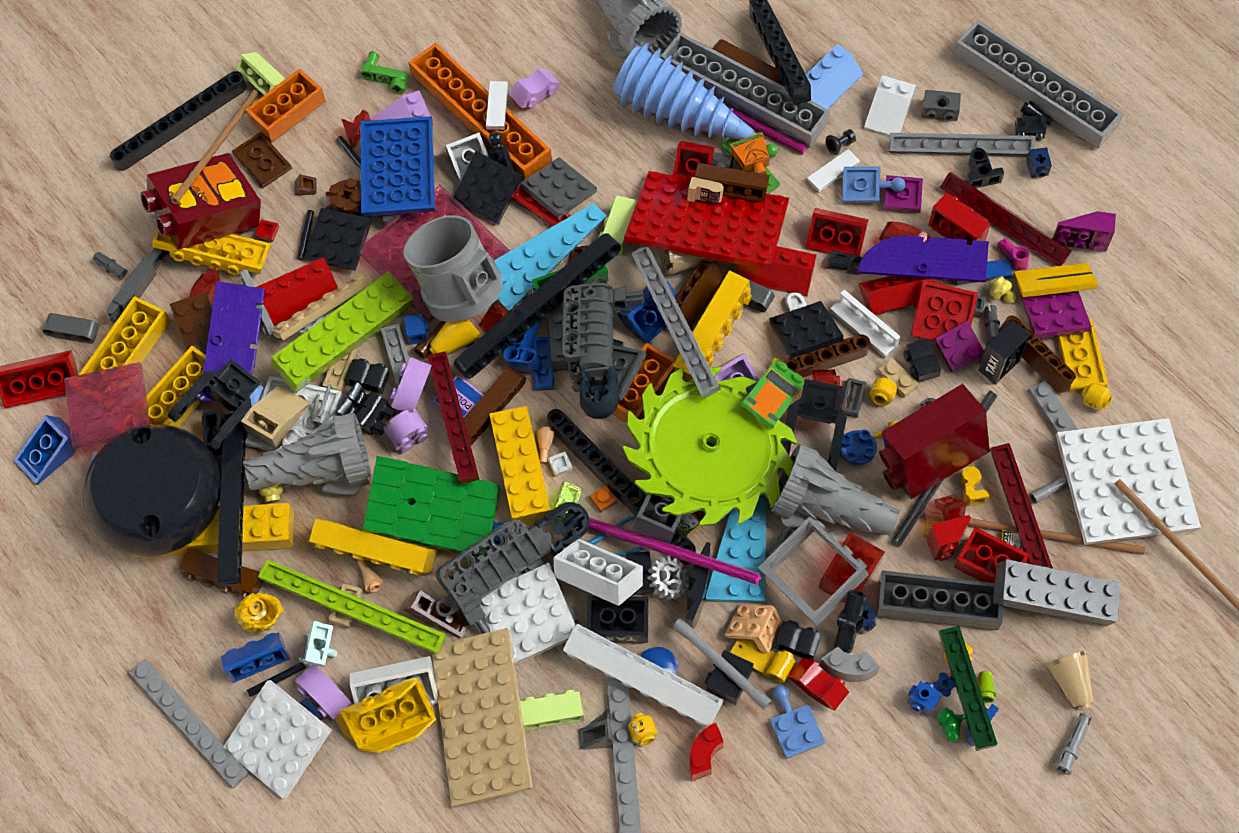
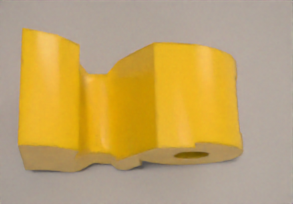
M973 466L966 467L960 478V482L964 486L963 501L967 503L968 507L987 503L990 497L987 491L983 489L974 490L979 486L982 477L980 471Z

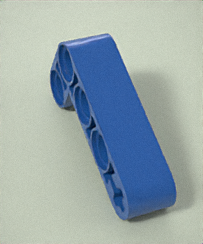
M542 319L504 351V359L514 370L536 372L542 367L541 359L535 350L531 349L533 339L536 337Z

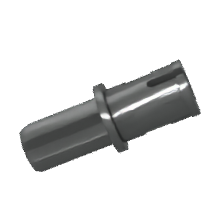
M101 252L94 254L93 260L104 267L106 272L110 271L119 279H123L126 276L128 270L117 264L115 259H110Z
M990 305L991 311L989 306L984 308L986 315L985 326L988 329L989 338L992 336L996 337L999 334L1000 321L997 318V308L994 305Z

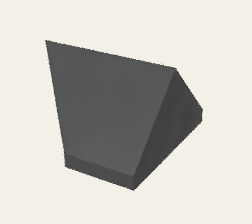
M610 707L586 727L579 729L580 749L613 747Z

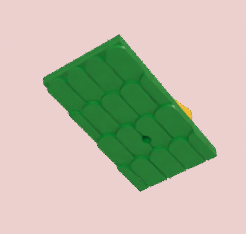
M377 456L363 531L460 553L493 531L500 485L484 480L461 485L458 474ZM481 547V548H479L480 551H479L478 553H476L475 555L472 553L471 555H472V556H476V555L480 556V555H481V551H483L484 549H487V550H488L489 548H488V547H485V548H482V547Z

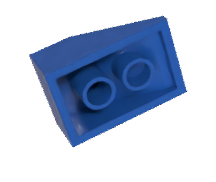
M45 415L14 461L36 484H39L72 457L83 440L60 417Z

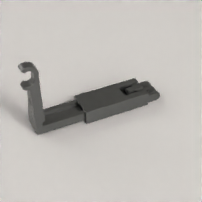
M154 248L147 259L143 258L107 309L111 322L118 320L134 296L137 298L142 296L157 275L156 269L169 251Z

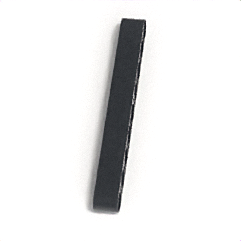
M233 71L113 149L110 153V158L115 168L119 171L127 170L242 94L246 90V83L242 73Z

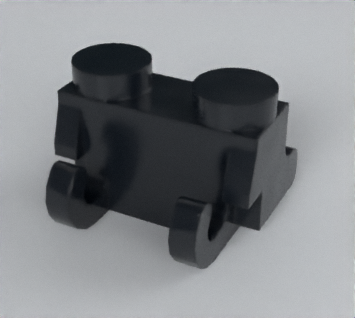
M1022 115L1015 120L1016 135L1035 136V139H1045L1047 125L1044 116Z

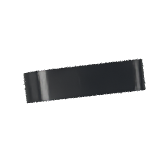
M831 251L828 269L833 267L847 270L846 273L860 275L857 273L858 269L854 268L852 264L854 262L860 263L863 257Z

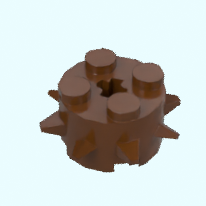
M349 178L330 186L329 191L325 193L329 197L330 205L325 209L362 216L361 184L359 180L356 181V179Z

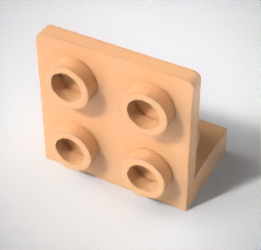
M740 604L725 636L727 638L754 640L761 653H769L783 621L774 606Z

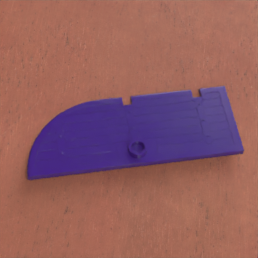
M919 236L892 237L870 248L860 261L857 271L859 274L986 283L989 241L973 240L972 245H967V240L929 237V242H923L924 237Z
M216 281L203 373L205 371L219 372L232 359L252 375L257 349L250 348V344L258 345L262 309L255 307L256 304L263 305L265 289ZM204 391L199 398L201 402L217 401L207 391Z

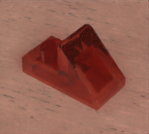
M362 110L355 117L353 123L341 119L349 144L353 149L361 139V121H370L369 113L365 110Z
M496 300L484 315L479 326L485 332H488L510 312L499 300Z
M948 495L934 500L935 507L942 511L944 521L965 516L966 503L958 497Z

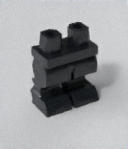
M355 382L348 392L347 398H344L336 410L337 416L355 413L361 430L366 431L370 435L373 432L383 435V429L386 424L381 422L383 417L391 420L396 415V410L389 405L388 400L374 392L365 394L363 387Z

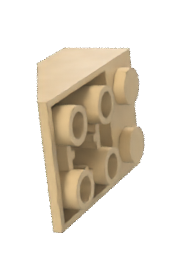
M278 385L254 404L241 422L247 432L277 449L308 408L310 402Z

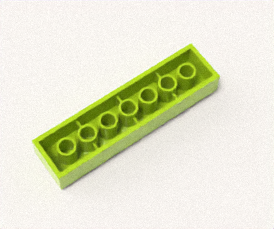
M388 271L272 356L271 366L291 389L297 393L380 331L381 328H384L412 306L413 297Z

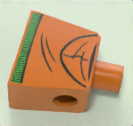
M763 132L730 144L731 154L743 171L767 174L765 167L769 166L770 163Z

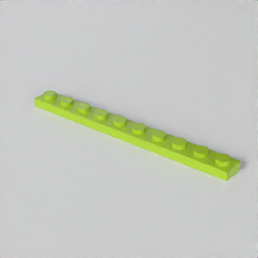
M267 559L258 575L260 580L437 655L446 639V634L271 560Z

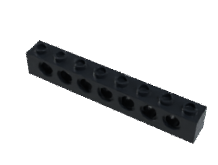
M749 0L750 18L793 104L798 105L811 101V84L768 0Z

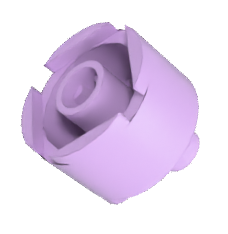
M412 409L413 412L410 413L408 410L399 413L389 421L391 425L388 428L385 425L383 429L396 450H401L402 453L409 451L412 448L411 445L415 442L421 443L428 438L426 433L429 428L416 409Z

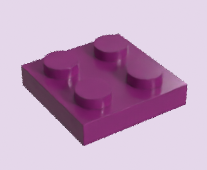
M887 175L886 181H892L897 177L902 178L905 181V188L901 192H895L892 188H885L884 210L920 213L923 178Z
M969 321L934 338L951 372L983 356L982 352L984 349Z

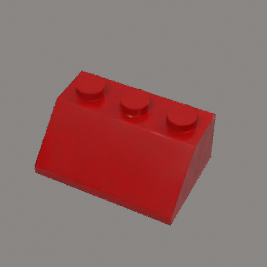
M815 208L805 248L828 253L837 251L860 256L869 219Z

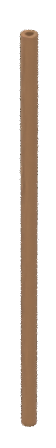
M256 87L172 197V203L178 204L246 113L245 109L251 106L261 93Z
M1121 479L1117 480L1114 485L1239 611V599Z
M925 511L924 518L947 521L962 516ZM971 518L968 526L998 531L1017 532L1015 525ZM1040 529L1042 538L1084 545L1082 536ZM1114 541L1089 544V546L1144 554L1145 552L1144 546Z

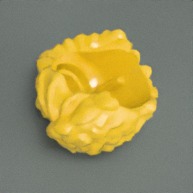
M261 592L257 594L251 593L241 601L240 606H234V614L238 620V625L243 630H248L249 633H262L264 630H270L273 625H276V619L279 618V615L283 613L281 603L275 596Z

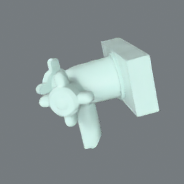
M316 621L312 622L310 633L304 634V638L308 639V642L305 646L304 658L299 657L300 662L306 666L313 664L323 667L325 666L327 656L333 658L337 656V651L329 648L333 626Z

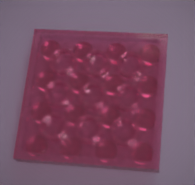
M141 362L64 378L71 440L74 449L106 443L127 430L150 425Z

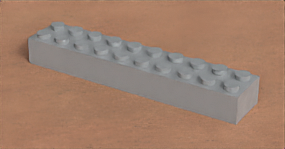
M979 20L956 42L955 56L1025 102L1029 103L1031 100L1045 115L1097 149L1119 127L1123 113Z
M680 32L660 56L661 59L665 60L672 55L671 64L674 67L683 62L682 71L685 74L694 69L693 79L698 82L705 77L703 86L707 90L715 86L714 95L718 100L724 97V103L767 124V126L769 125V127L771 126V128L773 127V129L775 128V130L777 129V131L779 130V132L781 131L784 135L786 134V136L788 135V137L790 136V138L798 140L799 143L806 144L809 148L829 122L830 110L812 101L794 105L784 86Z

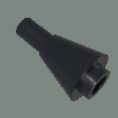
M1031 100L1029 103L1025 102L1020 110L1022 115L1044 116L1048 125L1053 120L1043 114Z

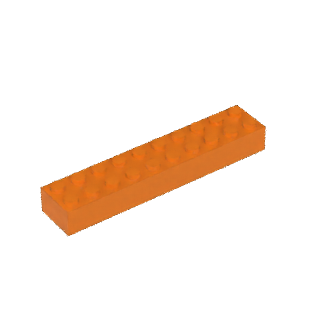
M436 43L408 62L411 75L474 134L480 133L482 141L486 146L494 149V146L490 144L488 139L492 132L497 131L502 134L503 141L501 146L507 145L513 170L523 175V180L552 162L551 149L507 108L504 130L486 129L489 92Z

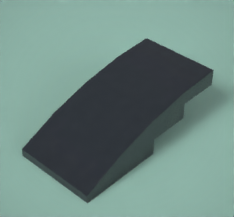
M706 542L700 553L703 556L705 555V557L710 556L709 542ZM694 565L689 574L688 589L690 592L687 596V610L689 611L685 622L693 629H695L702 612L709 580V569L699 565Z

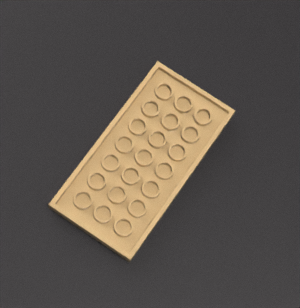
M503 628L443 644L438 655L432 653L451 806L456 808L533 789L510 630Z

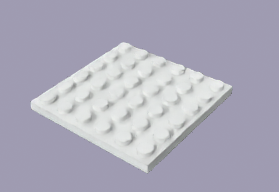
M1169 418L1057 432L1055 435L1084 545L1164 535L1114 485L1119 479L1173 533L1195 531L1201 528Z

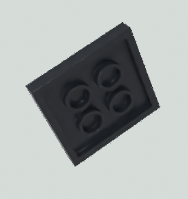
M475 151L452 200L490 221L500 224L523 175Z
M321 208L304 259L314 262L324 257L329 266L356 271L372 220L368 217Z
M822 301L769 318L770 325L791 359L844 341L842 332Z

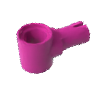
M1003 238V241L1000 240L997 247L1008 255L1007 257L1012 261L1014 270L1022 271L1028 268L1030 253L1027 248L1015 247L1007 238Z

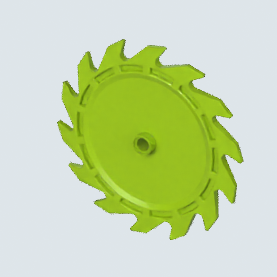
M713 367L710 369L714 377H716L722 368ZM684 368L670 375L664 392L660 396L654 393L653 386L649 383L642 395L644 419L639 420L631 411H628L627 428L640 448L635 450L625 445L622 447L628 462L650 476L649 480H635V484L646 494L673 499L674 503L662 508L663 512L680 516L696 511H704L706 515L699 523V526L715 525L733 509L739 512L737 524H742L752 517L760 495H765L770 508H773L780 495L777 471L782 470L790 476L794 462L780 441L785 440L796 444L797 440L791 428L779 420L771 429L741 406V403L749 394L746 389L756 385L757 381L743 376L717 381L721 390L705 399L701 396L693 379L689 382H685L682 379ZM707 443L713 444L714 447L708 446Z

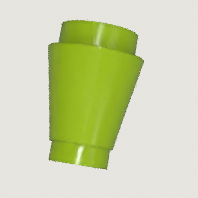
M981 671L979 673L978 685L984 703H992L996 697L992 673Z

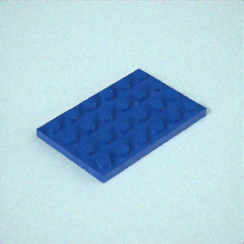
M432 116L361 121L362 216L435 212Z

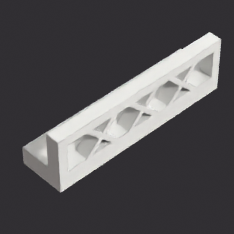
M843 290L840 293L839 301L830 308V313L856 335L864 334L868 336L870 346L884 358L888 357L898 347L900 336L848 292Z

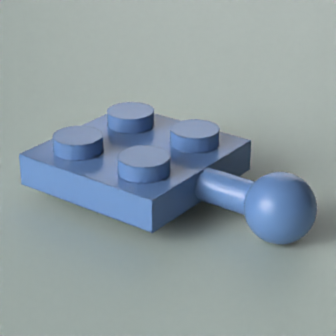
M880 166L844 167L843 203H879L880 188H892L895 192H901L905 188V181L900 177L894 178L892 181H880Z
M782 685L776 686L773 690V697L781 703L785 714L770 719V723L786 759L825 744L809 704L792 710L788 701V689Z

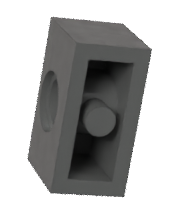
M925 90L922 117L957 121L960 112L961 93Z

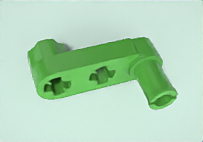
M370 51L366 63L361 68L360 76L374 82L389 84L390 90L397 94L404 93L409 81V75L401 70L376 66L380 56L377 52Z

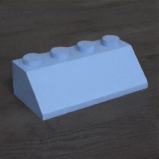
M839 44L806 74L811 84V101L829 109L863 76V72L853 55Z

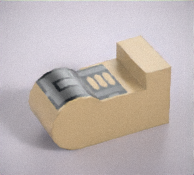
M692 177L687 201L695 202V199L707 200L710 203H720L723 196V185L719 182Z

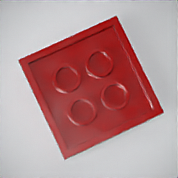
M923 280L910 336L921 339L928 338L930 341H934V338L967 321L972 325L978 292Z

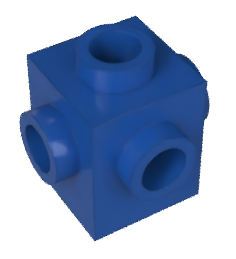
M920 681L917 686L913 684L910 689L908 704L916 712H923L930 716L942 693L935 690V686L931 683Z

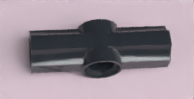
M850 590L848 592L845 607L837 619L839 629L834 647H839L845 653L852 652L856 635L864 623L862 613L867 596L861 591Z

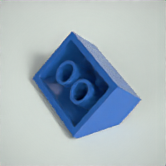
M666 280L667 283H668V285H669V287H670V289H671V291H672V293H673V295H674V297H676L677 294H676L675 291L673 290V288H672V286L670 285V283L668 282V280ZM648 287L642 290L644 292V302L628 303V310L617 313L626 328L644 344L649 343L667 327Z
M279 632L269 633L258 641H250L239 649H230L221 656L223 670L233 683L291 660Z

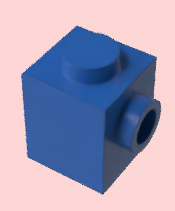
M411 314L404 317L409 345L424 342L427 339L426 332L430 331L428 320H424L423 314Z

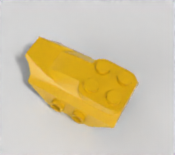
M410 678L389 686L381 694L373 697L368 696L359 703L341 709V713L335 717L344 737L353 740L359 751L374 753L390 751L395 746L412 742L436 720L430 699L422 682L417 678Z

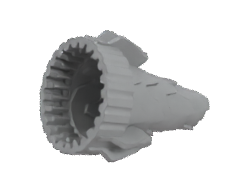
M595 0L600 6L598 8L606 15L615 30L608 31L607 35L613 49L620 58L628 57L636 46L643 47L646 43H648V51L652 54L660 48L661 56L678 33L681 32L682 19L680 14L665 0Z
M355 413L335 416L311 432V435L297 439V442L285 445L281 449L262 453L263 456L243 461L250 490H259L283 484V487L314 483L315 485L324 484L323 492L353 495L357 493L360 487L371 483V471L366 446Z
M802 444L797 445L790 457L794 462L790 476L783 471L779 480L780 495L773 508H770L772 514L781 517L783 525L798 528L808 517H811L815 522L818 517L829 523L834 524L837 522L854 530L858 528L870 533L892 535L900 513L899 509L883 503L878 497L861 490L862 486L846 480L844 475L837 473L823 457L818 455V451Z

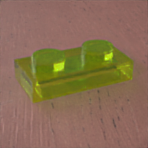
M565 481L562 482L554 508L565 502L578 503L582 488ZM565 516L561 518H555L554 520L557 521L559 519L563 521L565 519Z

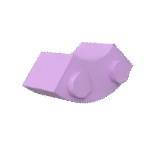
M538 68L528 78L518 80L509 95L521 108H532L548 96L554 95L561 83L548 70Z
M411 357L408 364H403L400 374H403L398 389H393L390 397L394 399L391 407L401 411L408 410L409 413L413 412L412 409H415L432 365Z
M313 664L295 680L300 686L297 690L305 698L309 696L318 705L316 709L323 717L328 715L334 720L341 713V709L346 708L352 703Z

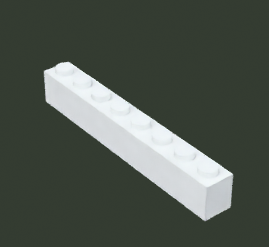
M579 624L572 630L563 649L569 657L584 661L588 667L603 671L607 677H615L626 687L636 688L642 695L657 699L661 705L676 709L677 713L695 719V722L701 726H710L713 723L723 703V699Z

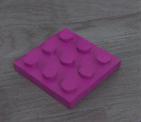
M1079 291L1023 297L1020 294L1032 332L1038 338L1091 331L1092 326Z

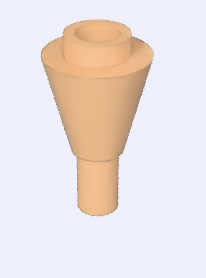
M541 427L540 430L536 431L540 450L539 461L540 463H547L548 451L555 432L550 427Z
M364 559L359 560L357 563L362 571L365 591L377 592L381 589L383 580L368 567Z

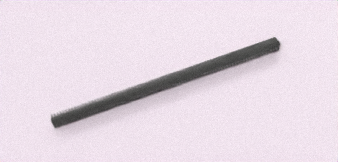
M991 390L987 392L982 403H980L986 410V413L989 411L988 409H990L994 400H996L995 398H997V395ZM942 481L924 491L916 505L910 511L911 513H909L892 540L898 547L903 544Z

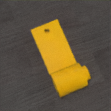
M737 639L730 652L754 663V670L782 684L785 683L795 664L794 656L790 652L783 650L782 652L774 653L770 650L769 653H761L755 641L750 639Z

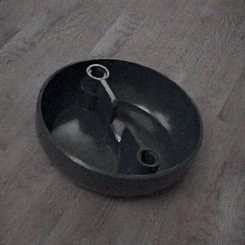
M165 424L135 427L110 440L93 459L84 480V509L94 530L113 548L136 556L164 555L181 549L194 541L212 522L220 505L221 470L211 450L191 432Z

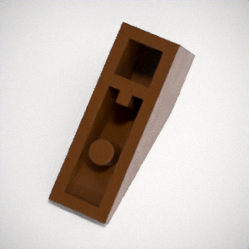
M421 590L412 593L404 611L430 625L462 638L468 623L460 613L454 612L450 616L442 617L435 610L438 600ZM441 603L439 610L445 614L449 612L450 607Z

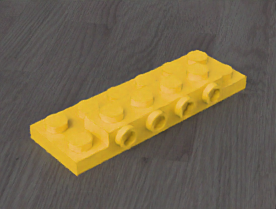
M158 229L152 240V247L170 251V257H173L176 261H190L195 266L206 265L215 271L219 269L226 270L231 275L241 274L240 272L246 269L250 272L261 274L271 247L270 243L231 234L177 250L171 238H162Z

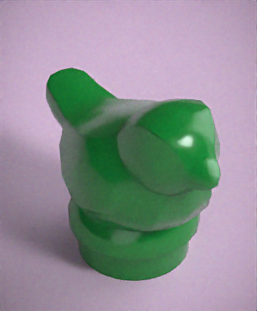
M946 707L938 714L936 720L942 726V732L947 736L946 741L957 742L960 737L959 731L962 721L966 718L964 714H954L952 710Z

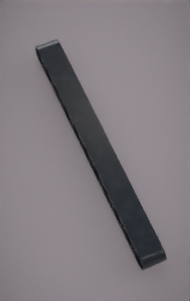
M609 233L601 235L460 354L454 361V367L464 378L470 379L564 301V291L566 288L584 284L617 256L621 251V244Z
M560 409L550 410L547 415L548 427L552 428L555 435L637 517L646 495ZM554 419H560L559 422H552ZM566 432H573L572 435H565ZM581 444L586 445L584 448H578L577 446ZM596 457L599 460L591 461L590 459ZM606 470H609V471H611L612 473L609 474V475H606V474H604L603 472L606 471ZM620 483L625 485L623 488L616 487ZM637 497L638 500L630 501L629 498ZM677 528L673 537L678 538V541L670 542V546L673 544L677 547L679 546V548L681 547V549L683 548V550L688 549L695 553V545ZM678 559L684 565L692 564L682 559Z
M233 413L224 414V423ZM242 422L226 439L222 447L217 581L219 587L241 584L245 485L243 461L246 455V430Z

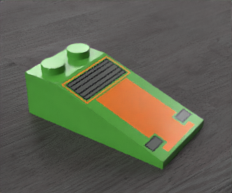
M776 359L741 403V406L772 429L803 388L804 380L801 375L790 370L784 362Z

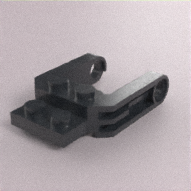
M230 359L219 372L205 371L174 405L167 417L177 422L200 395L207 391L211 397L228 410L234 412L219 429L210 444H207L211 451L216 452L240 425L241 420L252 407L250 396L260 386L261 382Z
M805 379L801 398L789 406L785 425L791 428L794 434L798 416L803 419L828 424L834 423L835 429L828 464L836 471L847 420L846 415L839 406L843 387ZM782 440V446L790 455L792 443Z

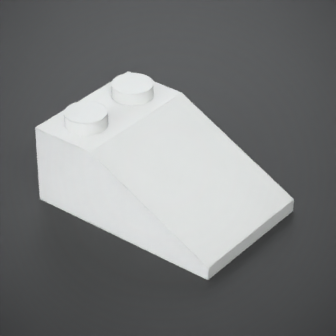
M882 75L864 129L889 137L890 133H900L913 101L916 85Z
M480 133L446 145L447 153L459 182H461L475 151L488 156Z

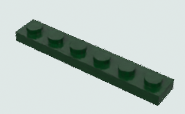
M960 626L939 630L938 633L975 749L979 751L996 747L998 743Z

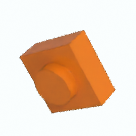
M606 485L590 495V499L601 513L617 503V499Z

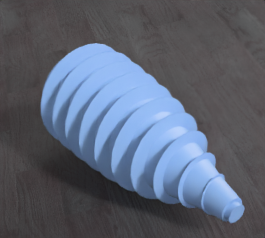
M648 43L643 47L636 46L632 50L615 81L613 93L621 97V107H626L632 103L633 113H637L643 108L645 119L656 114L657 124L668 119L669 129L674 128L677 124H681L682 133L687 132L690 128H694L695 136L705 131L708 132L709 138L717 134L723 136L724 139L729 137L737 141L756 134L751 127L732 112L733 108L729 109L723 103L724 97L719 100L714 95L715 86L709 90L703 86L705 77L698 82L693 79L694 69L685 74L682 71L683 62L674 67L671 64L672 55L663 60L660 58V48L652 54L648 51Z

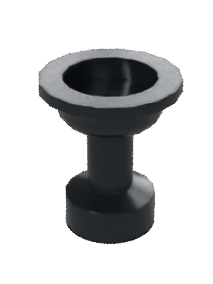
M851 129L843 132V136L840 138L828 135L825 143L831 154L838 155L842 147L841 145L844 143H854L856 136Z

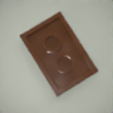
M261 131L232 150L233 155L263 188L292 169L291 164Z

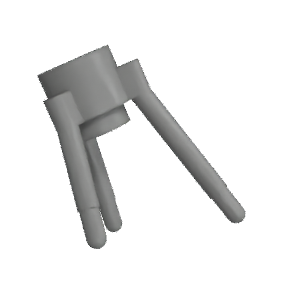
M331 384L327 385L319 409L320 394H316L311 423L317 427L337 415L336 410L338 407L331 416L324 409Z

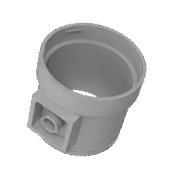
M454 215L436 218L419 227L407 240L402 254L421 287V296L428 310L438 320L457 322L472 318L489 308L500 295L503 287L502 275L494 259L485 251L472 223L468 219Z

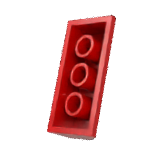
M777 246L771 271L738 264L736 274L769 289L787 293H799L802 296L808 297L817 254Z
M323 257L261 284L256 288L265 289L263 304L273 325L276 326L280 322L292 318L294 313L306 309L310 303L317 302L323 298L324 294L334 291L338 286Z
M886 276L858 284L866 308L873 314L879 315L890 309L900 310L903 306L907 305L917 306L921 282L925 280L942 284V280Z
M72 350L0 366V397L4 408L75 393L71 385L77 378L78 371Z

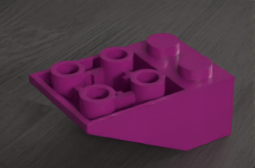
M1096 211L1058 222L1052 238L1064 246L1106 252L1115 233L1116 214Z

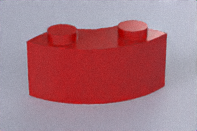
M802 658L788 677L812 699L835 711L849 694V691L844 686L845 682L841 678L833 677L824 671L816 660Z
M717 723L705 728L692 745L689 759V772L692 781L711 775V760L715 753L723 748L724 741Z

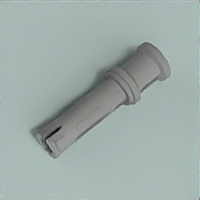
M1079 714L1068 742L1065 746L1061 747V755L1053 765L1054 769L1062 774L1071 775V767L1079 757V747L1092 721L1091 716L1088 714Z

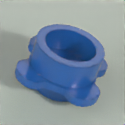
M940 673L937 682L933 683L936 688L935 690L942 693L945 697H949L951 690L956 687L954 680L949 678L946 673Z

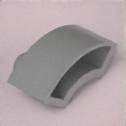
M839 647L822 657L820 662L821 668L833 677L837 676L847 682L868 680L876 676L880 668L867 651L862 654L851 655L843 652Z

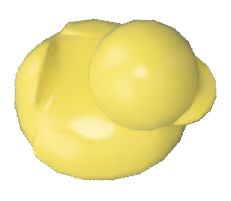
M999 276L989 282L991 286L989 293L994 299L999 300L1004 295L1003 299L1006 303L1012 304L1016 301V291H1010L1012 284L1010 281L1004 280L1003 276Z
M280 484L259 489L258 492L264 497L265 503L280 500L283 486Z

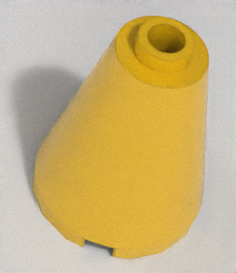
M469 319L446 322L430 342L432 347L429 349L433 354L446 351L448 355L478 340L482 335Z

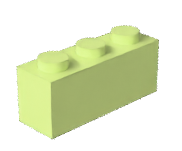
M257 52L241 54L236 69L263 95L285 80Z
M616 195L615 201H612L609 207L610 215L609 217L606 216L604 221V232L601 231L599 237L609 233L621 244L619 254L622 255L626 245L624 236L637 200Z
M567 690L560 695L550 693L543 695V698L527 697L520 701L524 731L584 721L579 691Z

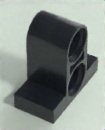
M974 148L968 161L971 174H967L966 182L975 188L1002 183L1004 176L1003 168L992 169L986 151L982 148Z

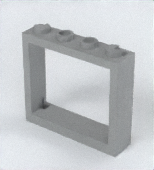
M808 517L758 568L818 626L848 596V592L854 590L869 574L865 569L867 565L860 558L855 560L851 556L853 552L846 545L840 546L837 543L839 539L832 532L828 534L824 531L826 527L817 520L815 522L811 517ZM813 532H816L856 570L816 612L774 572Z

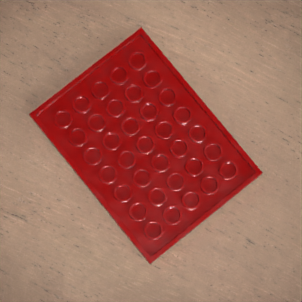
M648 171L627 227L624 242L771 271L790 198L767 194L765 203L729 196H722L720 203H710L707 200L695 199V202L687 201L691 178Z

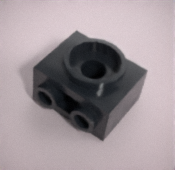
M724 650L721 656L748 680L753 671L754 663ZM716 666L713 673L709 672L706 677L707 692L734 705L737 704L743 690L735 682L727 680V675Z

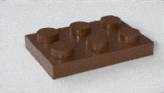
M206 291L170 303L187 350L191 346L201 352H205L207 349L212 306Z

